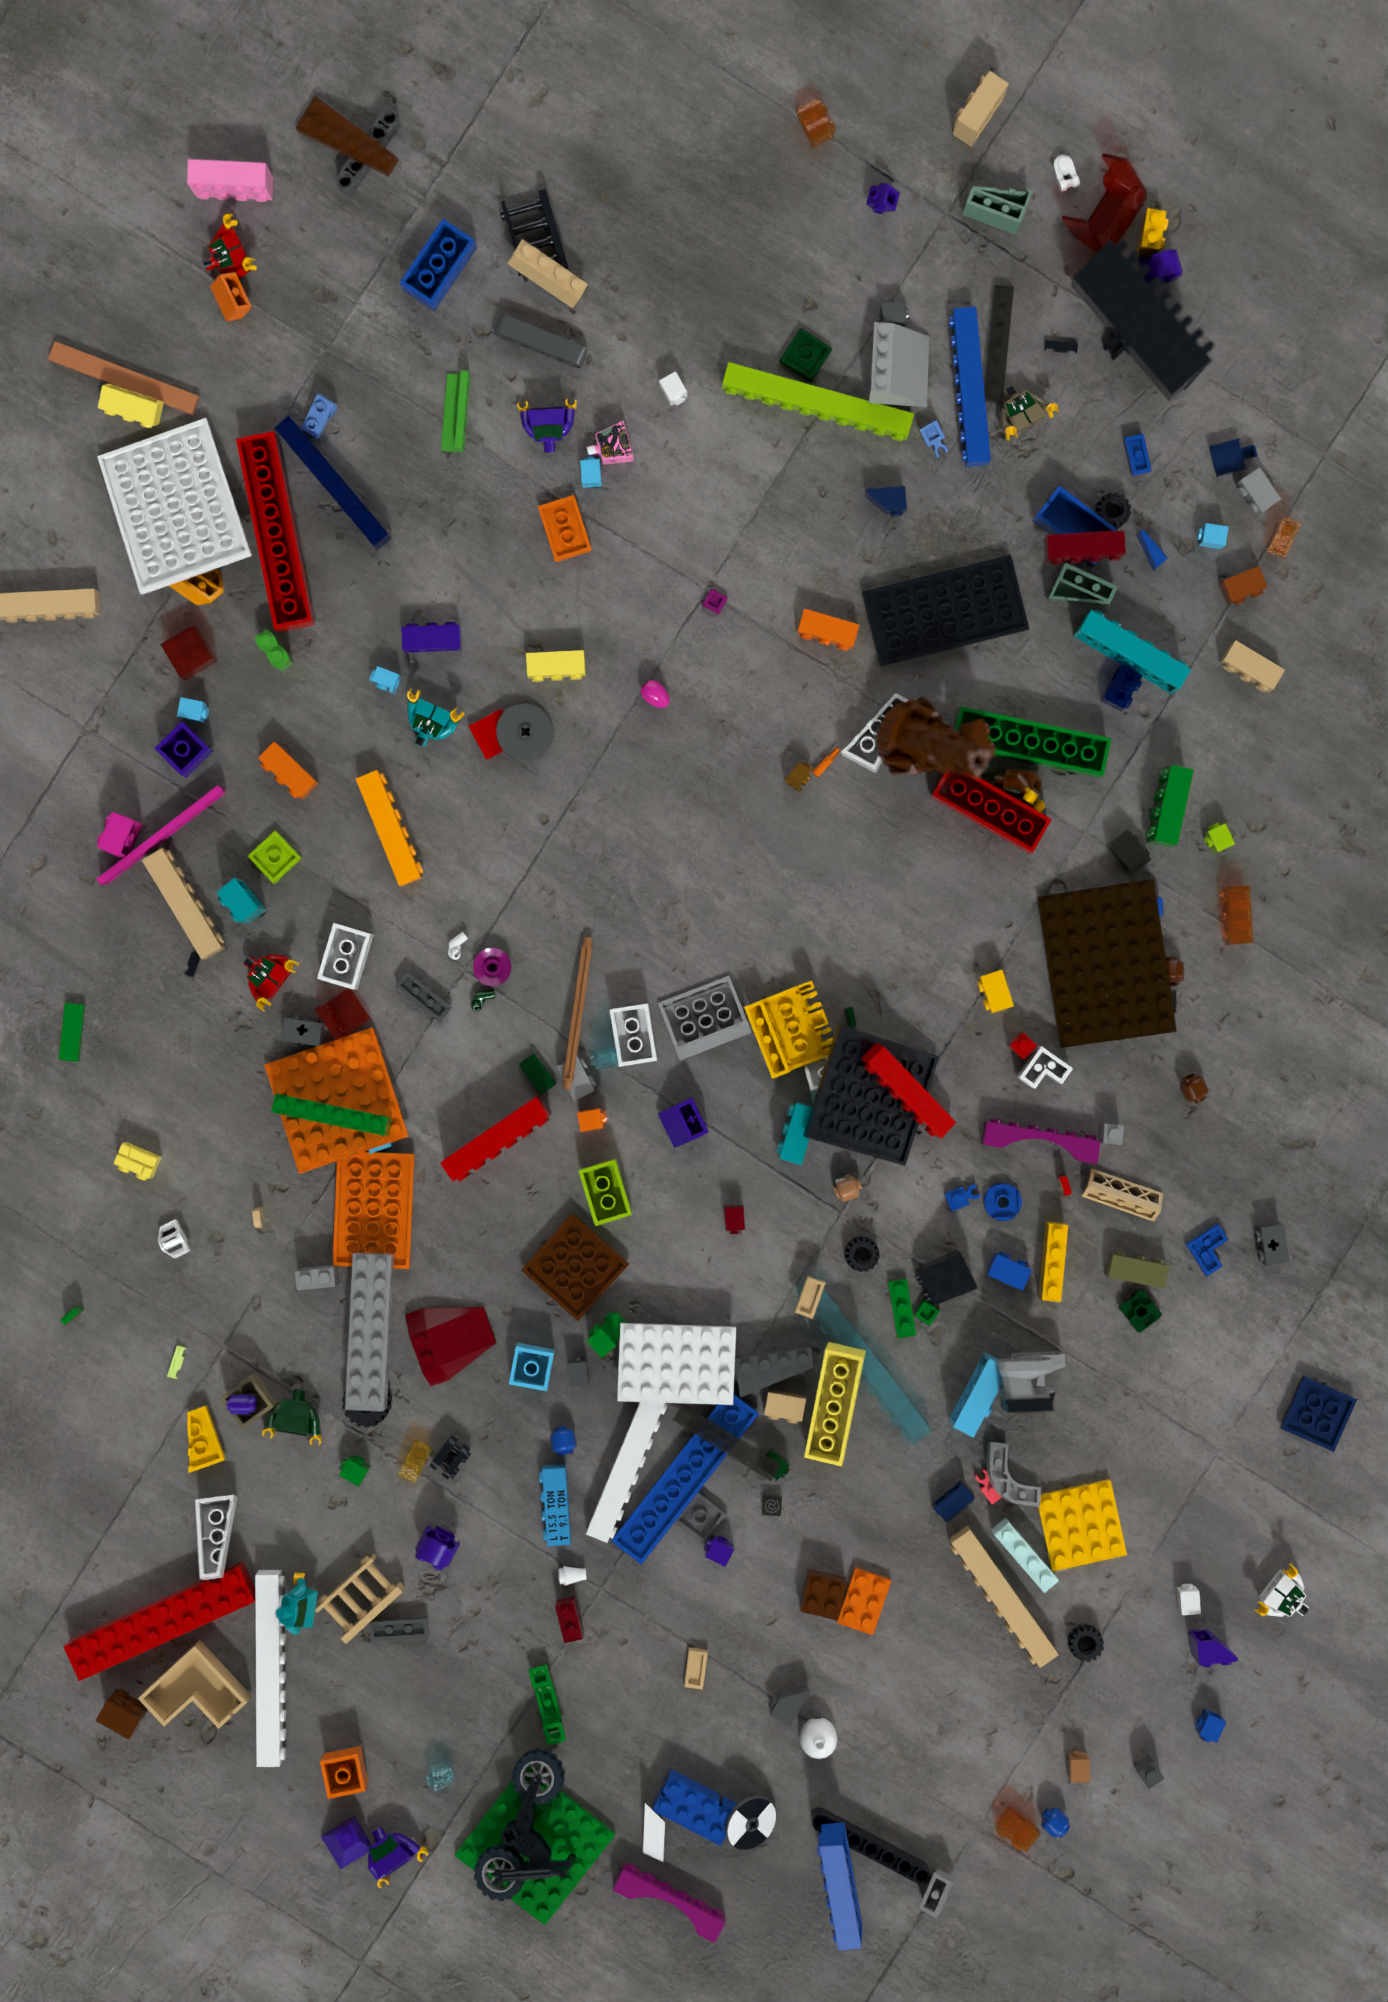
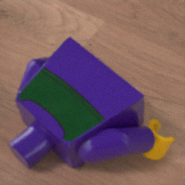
M567 398L565 406L530 408L527 401H525L526 406L521 408L518 402L517 407L520 412L521 424L529 437L534 438L535 442H543L545 453L555 452V441H561L564 436L568 435L574 424L577 400L575 399L574 405H569Z
M379 1827L372 1832L376 1843L369 1847L368 1870L378 1880L377 1886L382 1888V1881L389 1885V1875L415 1858L414 1854H417L418 1861L422 1862L423 1857L420 1854L425 1853L428 1856V1849L420 1847L412 1839L401 1833L394 1832L386 1835L383 1828Z

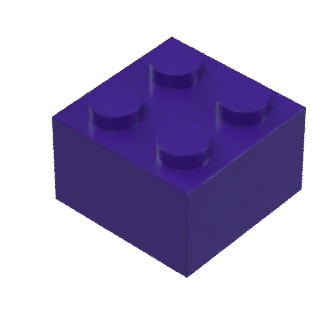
M182 721L154 748L185 778L214 752Z

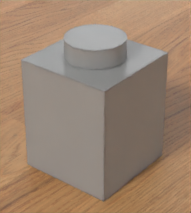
M1100 1123L1099 1141L1106 1144L1122 1145L1124 1126Z

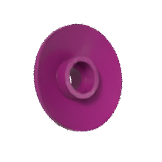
M488 948L481 951L473 963L475 977L487 986H498L504 983L509 978L512 969L508 955L497 948ZM492 963L496 965L495 971H491L489 968Z

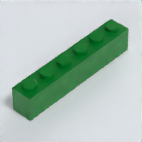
M276 1093L271 1113L387 1137L389 1136L392 1122L391 1117Z

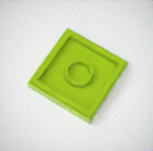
M276 830L247 856L273 884H276L302 859Z

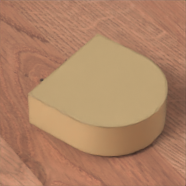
M256 1207L252 1211L253 1224L255 1228H263V1207Z

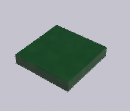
M800 328L779 362L809 382H812L832 352V348Z

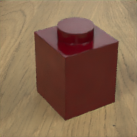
M743 1205L724 1206L726 1231H730V1234H740L741 1230H745Z

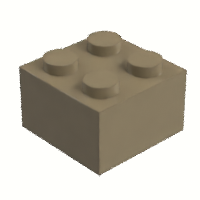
M256 1372L220 1397L226 1408L227 1399H230L231 1395H251L256 1397L255 1412L250 1414H231L241 1429H244L278 1403Z

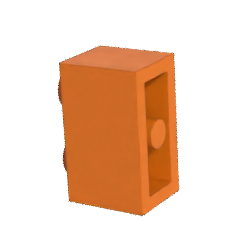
M236 272L220 274L210 285L226 321L242 319L252 308Z
M602 1107L577 1112L580 1132L604 1128L605 1123L608 1122L606 1110L602 1111Z

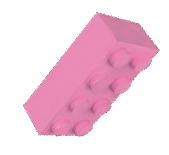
M188 159L187 183L194 195L199 199L206 200L209 197H215L219 200H228V198H236L238 201L255 199L257 202L272 200L273 176L266 163Z

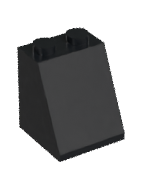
M957 1249L916 1268L918 1274L915 1277L919 1285L923 1284L926 1290L923 1294L927 1302L931 1301L934 1306L978 1289L962 1254Z

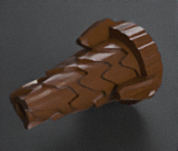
M919 697L917 701L910 699L895 705L884 716L877 733L878 754L883 764L889 767V772L893 775H916L926 770L931 772L933 769L946 774L948 771L979 777L992 756L988 749L976 745L974 740L960 736L961 732L952 730V726L944 724L941 715L938 714V711L925 697Z

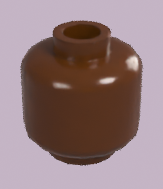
M1166 957L1170 986H1177L1179 982L1184 980V963L1177 960L1176 957Z
M1193 1073L1181 1080L1180 1089L1187 1101L1200 1103L1206 1099L1205 1095L1209 1090L1202 1076Z

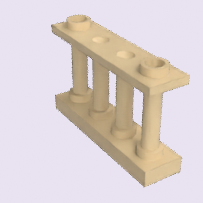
M375 1554L371 1557L365 1556L359 1562V1568L328 1596L324 1594L316 1602L318 1604L315 1609L317 1613L324 1607L343 1628L342 1631L344 1633L341 1639L345 1644L395 1600L405 1588L401 1582L396 1585L391 1584L372 1564L376 1558ZM365 1569L385 1589L386 1594L382 1598L376 1597L358 1577ZM353 1582L371 1602L372 1607L368 1611L362 1610L344 1590L349 1583ZM337 1594L357 1615L356 1618L358 1620L354 1624L348 1623L330 1603Z

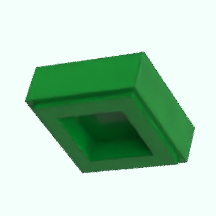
M923 1299L913 1315L930 1326L940 1312V1309Z
M79 1305L71 1309L61 1318V1323L64 1326L70 1323L84 1311L83 1308Z

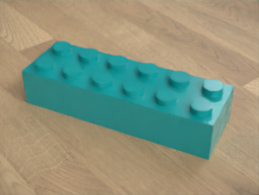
M1091 610L1084 616L1073 637L1171 695L1180 690L1192 670L1186 662L1179 659L1177 661L1171 657L1172 655L1169 652L1156 649L1154 647L1155 644L1148 640H1141L1134 631L1124 630L1121 628L1122 625L1114 620L1109 621L1104 618L1105 615L1100 611Z

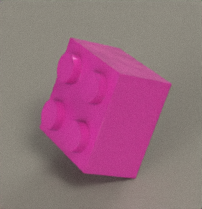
M112 812L105 820L106 827L104 832H101L98 836L97 843L99 844L97 848L124 858L131 853L143 823Z

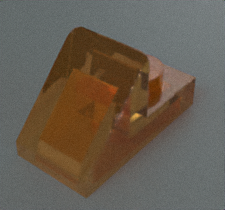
M1283 517L1275 526V533L1268 545L1267 552L1285 558L1302 523Z

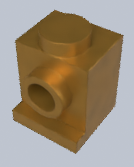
M798 762L784 782L800 793L803 789L800 785L805 786L811 778L809 774L813 768L806 762H803V764Z

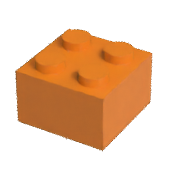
M361 1746L323 1754L320 1765L327 1799L366 1791L369 1782Z

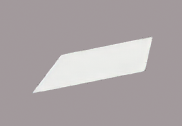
M645 1803L643 1854L663 1862L665 1822Z

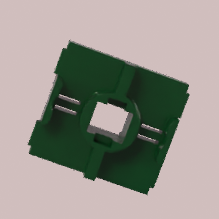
M1142 1288L1118 1306L1137 1333L1147 1329L1162 1315ZM1139 1307H1142L1145 1311L1141 1316L1135 1311Z

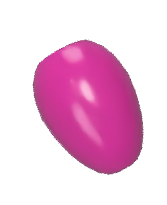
M648 680L641 687V696L650 705L657 708H665L670 703L667 691L659 682Z

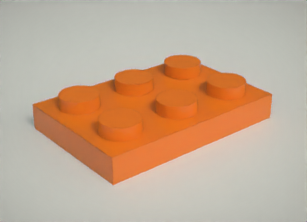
M574 495L538 506L556 563L592 551Z
M854 1567L839 1618L836 1622L873 1635L891 1584V1579Z

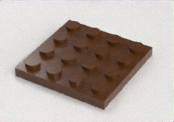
M572 1213L521 1271L572 1317L579 1321L627 1268L629 1263Z

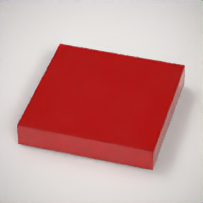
M502 708L468 726L486 760L504 752L499 746L496 737L497 723L504 713Z

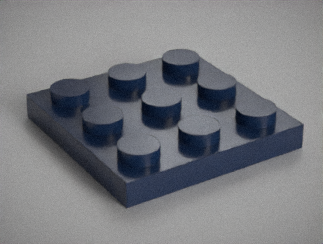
M1302 1376L1280 1428L1334 1452L1357 1399L1306 1376Z

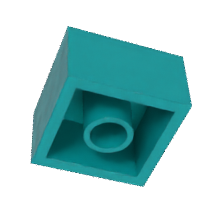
M234 878L216 892L220 896L217 898L219 902L231 910L229 914L235 922L239 921L240 923L249 924L266 910L242 879Z

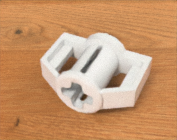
M175 1219L160 1227L158 1244L164 1253L172 1258H177L191 1251L186 1235L181 1229L178 1220ZM175 1227V1232L163 1237L164 1232ZM179 1244L183 1246L172 1253L168 1252L169 1249Z

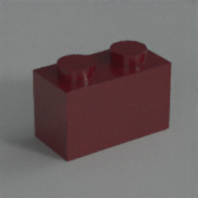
M575 1595L556 1600L555 1609L564 1644L583 1639L584 1630Z

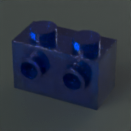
M1122 664L1114 674L1101 701L1120 712L1125 708L1128 709L1133 701V698H1131L1133 692H1137L1142 684V681H1140L1142 675Z

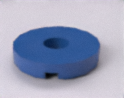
M997 1183L988 1188L984 1195L983 1204L985 1211L990 1217L998 1221H1007L1013 1219L1021 1210L1022 1198L1019 1191L1012 1185ZM1000 1197L1007 1198L1008 1203L1005 1207L998 1206L997 1202Z

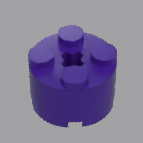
M1177 249L1154 254L1151 256L1150 261L1146 262L1145 258L1139 262L1140 268L1145 264L1150 268V271L1143 277L1147 284L1155 277H1158L1161 283L1166 281V284L1178 280L1177 278L1181 277L1183 273Z
M429 1525L425 1528L415 1547V1557L420 1561L432 1564L437 1570H443L444 1567L450 1565L460 1546L459 1540L458 1542L454 1540L456 1536L450 1531L438 1526L435 1529H430L432 1525Z

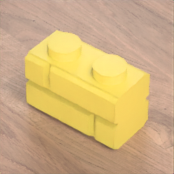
M124 1142L121 1144L114 1165L118 1166V1170L125 1173L131 1171L136 1173V1178L146 1181V1179L154 1177L162 1157L131 1143Z

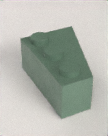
M973 186L962 215L1016 235L1033 190L1024 192L1015 191V189L997 190V188Z
M1063 563L1046 599L1110 605L1118 586L1068 563Z

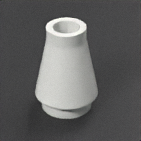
M567 1566L558 1568L559 1584H564L565 1586L586 1580V1569Z

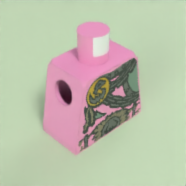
M624 421L596 433L597 444L587 446L589 457L601 455L603 464L634 461Z

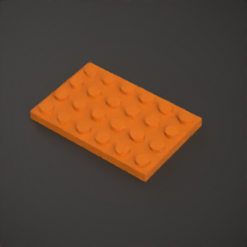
M366 1151L337 1161L332 1266L352 1267L353 1253L368 1252L395 1254L394 1268L410 1269L414 1153L374 1152L369 1154Z

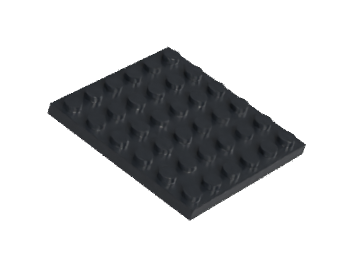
M837 1025L803 1136L906 1166L918 1123L912 1118L914 1114L911 1111L908 1113L900 1105L902 1102L899 1099L895 1100L888 1093L890 1089L887 1086H881L876 1081L877 1076L874 1073L870 1074L863 1067L865 1063L861 1058L877 1042L884 1046L914 1079L929 1092L939 1056Z

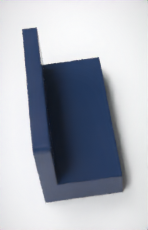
M960 1480L931 1505L935 1512L945 1522H948L969 1505L975 1497Z

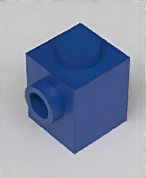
M1204 1708L1201 1717L1199 1716L1196 1720L1195 1730L1202 1740L1209 1743L1210 1741L1217 1743L1226 1725V1721L1221 1715Z

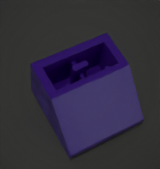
M692 1097L657 1113L674 1148L709 1133Z
M1208 1629L1188 1631L1190 1653L1199 1666L1212 1667L1213 1664L1231 1665L1232 1662H1238V1658L1233 1651Z

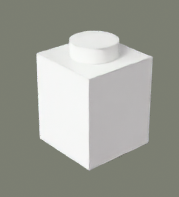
M676 371L659 380V386L670 406L673 404L679 405L686 400L687 390Z
M1182 1584L1181 1587H1176L1177 1607L1180 1614H1201L1200 1594L1196 1586Z

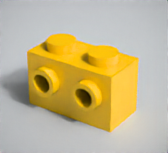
M1147 208L1142 218L1137 248L1139 255L1152 256L1163 250L1165 238L1162 237L1163 231H1166L1168 226L1167 211Z
M997 970L978 977L977 987L979 992L984 994L985 999L982 1001L986 1011L989 1010V1013H995L1014 1007L1003 970Z

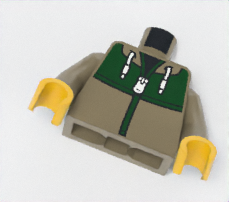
M1011 386L1004 391L1008 401L1002 405V409L999 412V426L1005 433L1006 440L1009 441V435L1017 438L1018 433L1044 420L1047 415L1046 413H1048L1049 418H1053L1052 412L1057 411L1059 413V408L1056 403H1049L1029 391L1018 395L1015 387Z

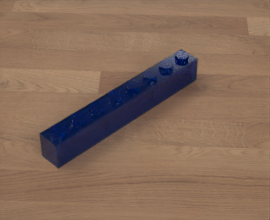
M289 415L274 427L376 550H379L392 539Z

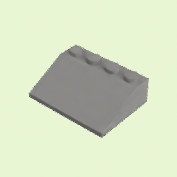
M874 322L871 345L869 403L917 407L927 406L930 336L894 323Z
M730 976L658 1003L679 1060L751 1033Z

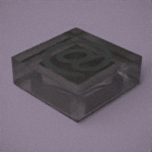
M763 1495L762 1515L781 1516L782 1496Z

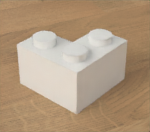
M1037 1046L1016 1077L1035 1089L1045 1074L1057 1083L1063 1084L1073 1068L1042 1046Z

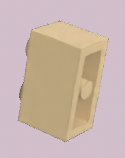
M768 1389L764 1415H767V1418L772 1420L784 1418L789 1423L802 1422L806 1397L805 1395Z

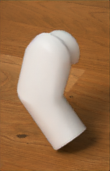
M463 931L449 942L448 954L453 960L460 958L461 944L468 940Z

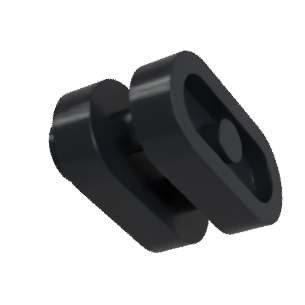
M453 1435L450 1436L429 1465L434 1470L441 1467L444 1470L441 1475L447 1480L449 1477L453 1479L460 1470L457 1468L461 1461L465 1463L471 1455L469 1453L470 1448L465 1444L461 1448L455 1445L458 1439ZM451 1451L455 1456L450 1463H447L444 1459Z

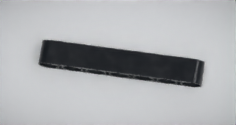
M817 1807L811 1812L812 1826L816 1831L821 1833L822 1824L845 1822L850 1849L919 1885H925L930 1881L929 1867L923 1860L824 1808ZM820 1816L825 1818L822 1822H817L815 1820L817 1817ZM853 1834L858 1835L857 1839L852 1840L849 1837ZM869 1843L875 1844L871 1849L866 1847ZM886 1852L892 1853L890 1857L886 1858L883 1856ZM903 1861L909 1862V1864L906 1866L900 1865V1863ZM920 1870L926 1871L923 1875H917V1872Z

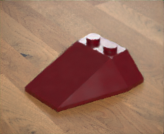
M484 1307L422 1308L405 1314L413 1349L421 1371L430 1386L450 1380L497 1343Z

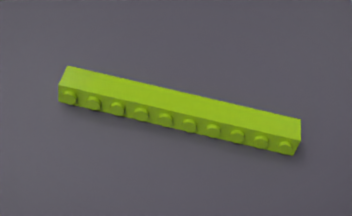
M728 362L722 383V390H725V393L729 395L740 394L747 400L753 401L758 399L763 404L769 406L773 404L780 405V408L787 411L792 409L798 410L800 414L810 416V414L816 415L818 419L823 421L834 420L838 425L855 426L856 430H870L877 436L888 435L893 440L900 442L907 440L914 413L882 404L869 403V401L730 362Z

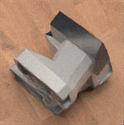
M1063 1352L1011 1353V1358L997 1359V1367L1003 1384V1388L999 1392L1000 1407L1004 1411L1009 1413L1055 1411L1053 1401L1056 1391L1052 1387L1045 1386V1374L1065 1367V1354Z

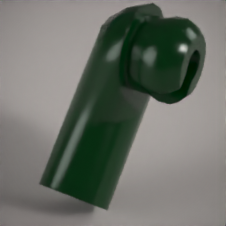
M494 989L477 992L470 1003L472 1010L478 1012L482 1009L486 1000L495 999Z

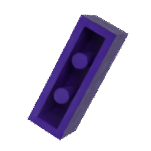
M430 622L425 623L426 626L408 623L406 627H401L402 650L404 653L462 651L461 627L456 625V622H445V625H437V623Z

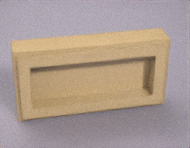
M807 1275L794 1312L813 1319L826 1282Z
M689 1647L684 1687L703 1689L708 1650Z

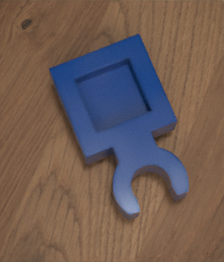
M975 1184L969 1185L965 1191L960 1186L944 1193L950 1210L953 1212L970 1205L968 1202L970 1198H980L979 1193L976 1195L971 1194V1190L977 1186Z

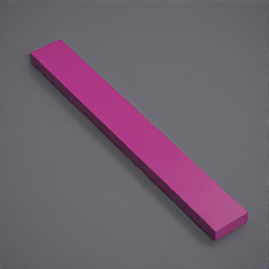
M217 785L96 880L100 885H108L226 794L224 788Z

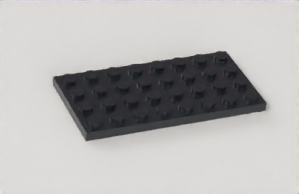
M1011 555L861 592L880 667L1029 630Z

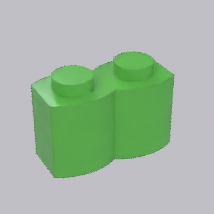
M265 629L255 637L257 646L267 654L269 662L278 670L283 672L293 664L290 654L281 647L277 637L270 631Z

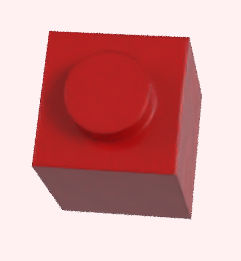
M1020 1032L1007 1045L1023 1060L1037 1047L1024 1032Z

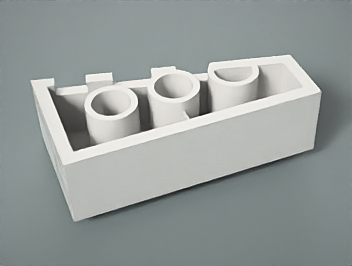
M895 693L880 709L878 714L867 723L865 728L855 736L853 741L842 750V756L876 773L883 762L877 751L879 726L891 708H894L898 703L908 701V699Z
M235 1495L195 1500L199 1573L202 1580L223 1578L237 1502V1496Z

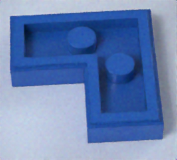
M1218 1223L1185 1243L1205 1276L1223 1267L1213 1252L1215 1248L1228 1241L1227 1236Z

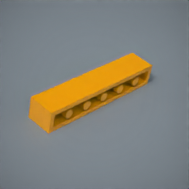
M378 770L355 778L398 885L402 887L422 879L423 868L420 862L416 863L414 858L417 855L414 846L412 844L409 845L407 841L409 837L408 831L405 826H401L399 820L402 817L399 810L394 809L392 802H395L392 792L387 791L385 784L388 783L384 773L380 774Z

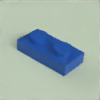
M1144 434L1125 437L1123 441L1131 476L1150 473L1152 469Z

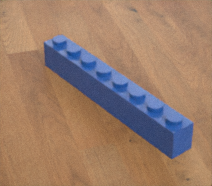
M976 306L954 308L948 317L949 327H952L953 335H950L951 347L954 346L955 354H952V364L956 366L954 384L958 385L956 404H960V411H958L957 417L958 423L962 425V430L959 431L960 442H963L964 450H961L962 462L965 461V467L989 465L991 456Z

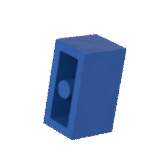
M1000 1251V1254L994 1252L985 1273L994 1279L1023 1291L1032 1271L1028 1267L1029 1263L1020 1259L1017 1262L1011 1260V1255Z

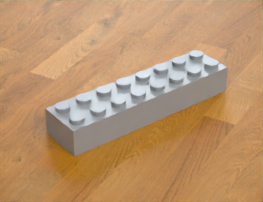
M353 1253L345 1410L385 1411L387 1409L395 1254Z

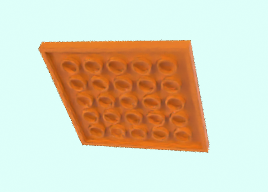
M373 1027L264 1064L274 1096L276 1093L392 1118L389 1136L387 1137L280 1114L299 1174L410 1137Z

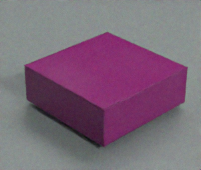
M711 588L702 606L719 615L728 597Z

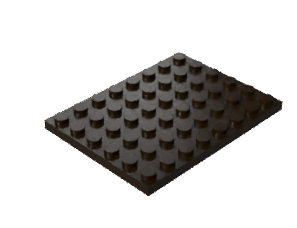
M1154 879L1038 897L1060 1048L1177 1032Z

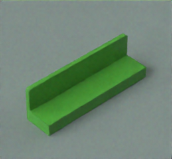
M461 370L460 374H447L441 443L442 451L464 453L470 387L469 371Z

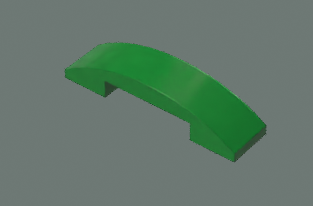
M545 1664L528 1669L543 1722L547 1746L566 1741L561 1711L548 1665Z

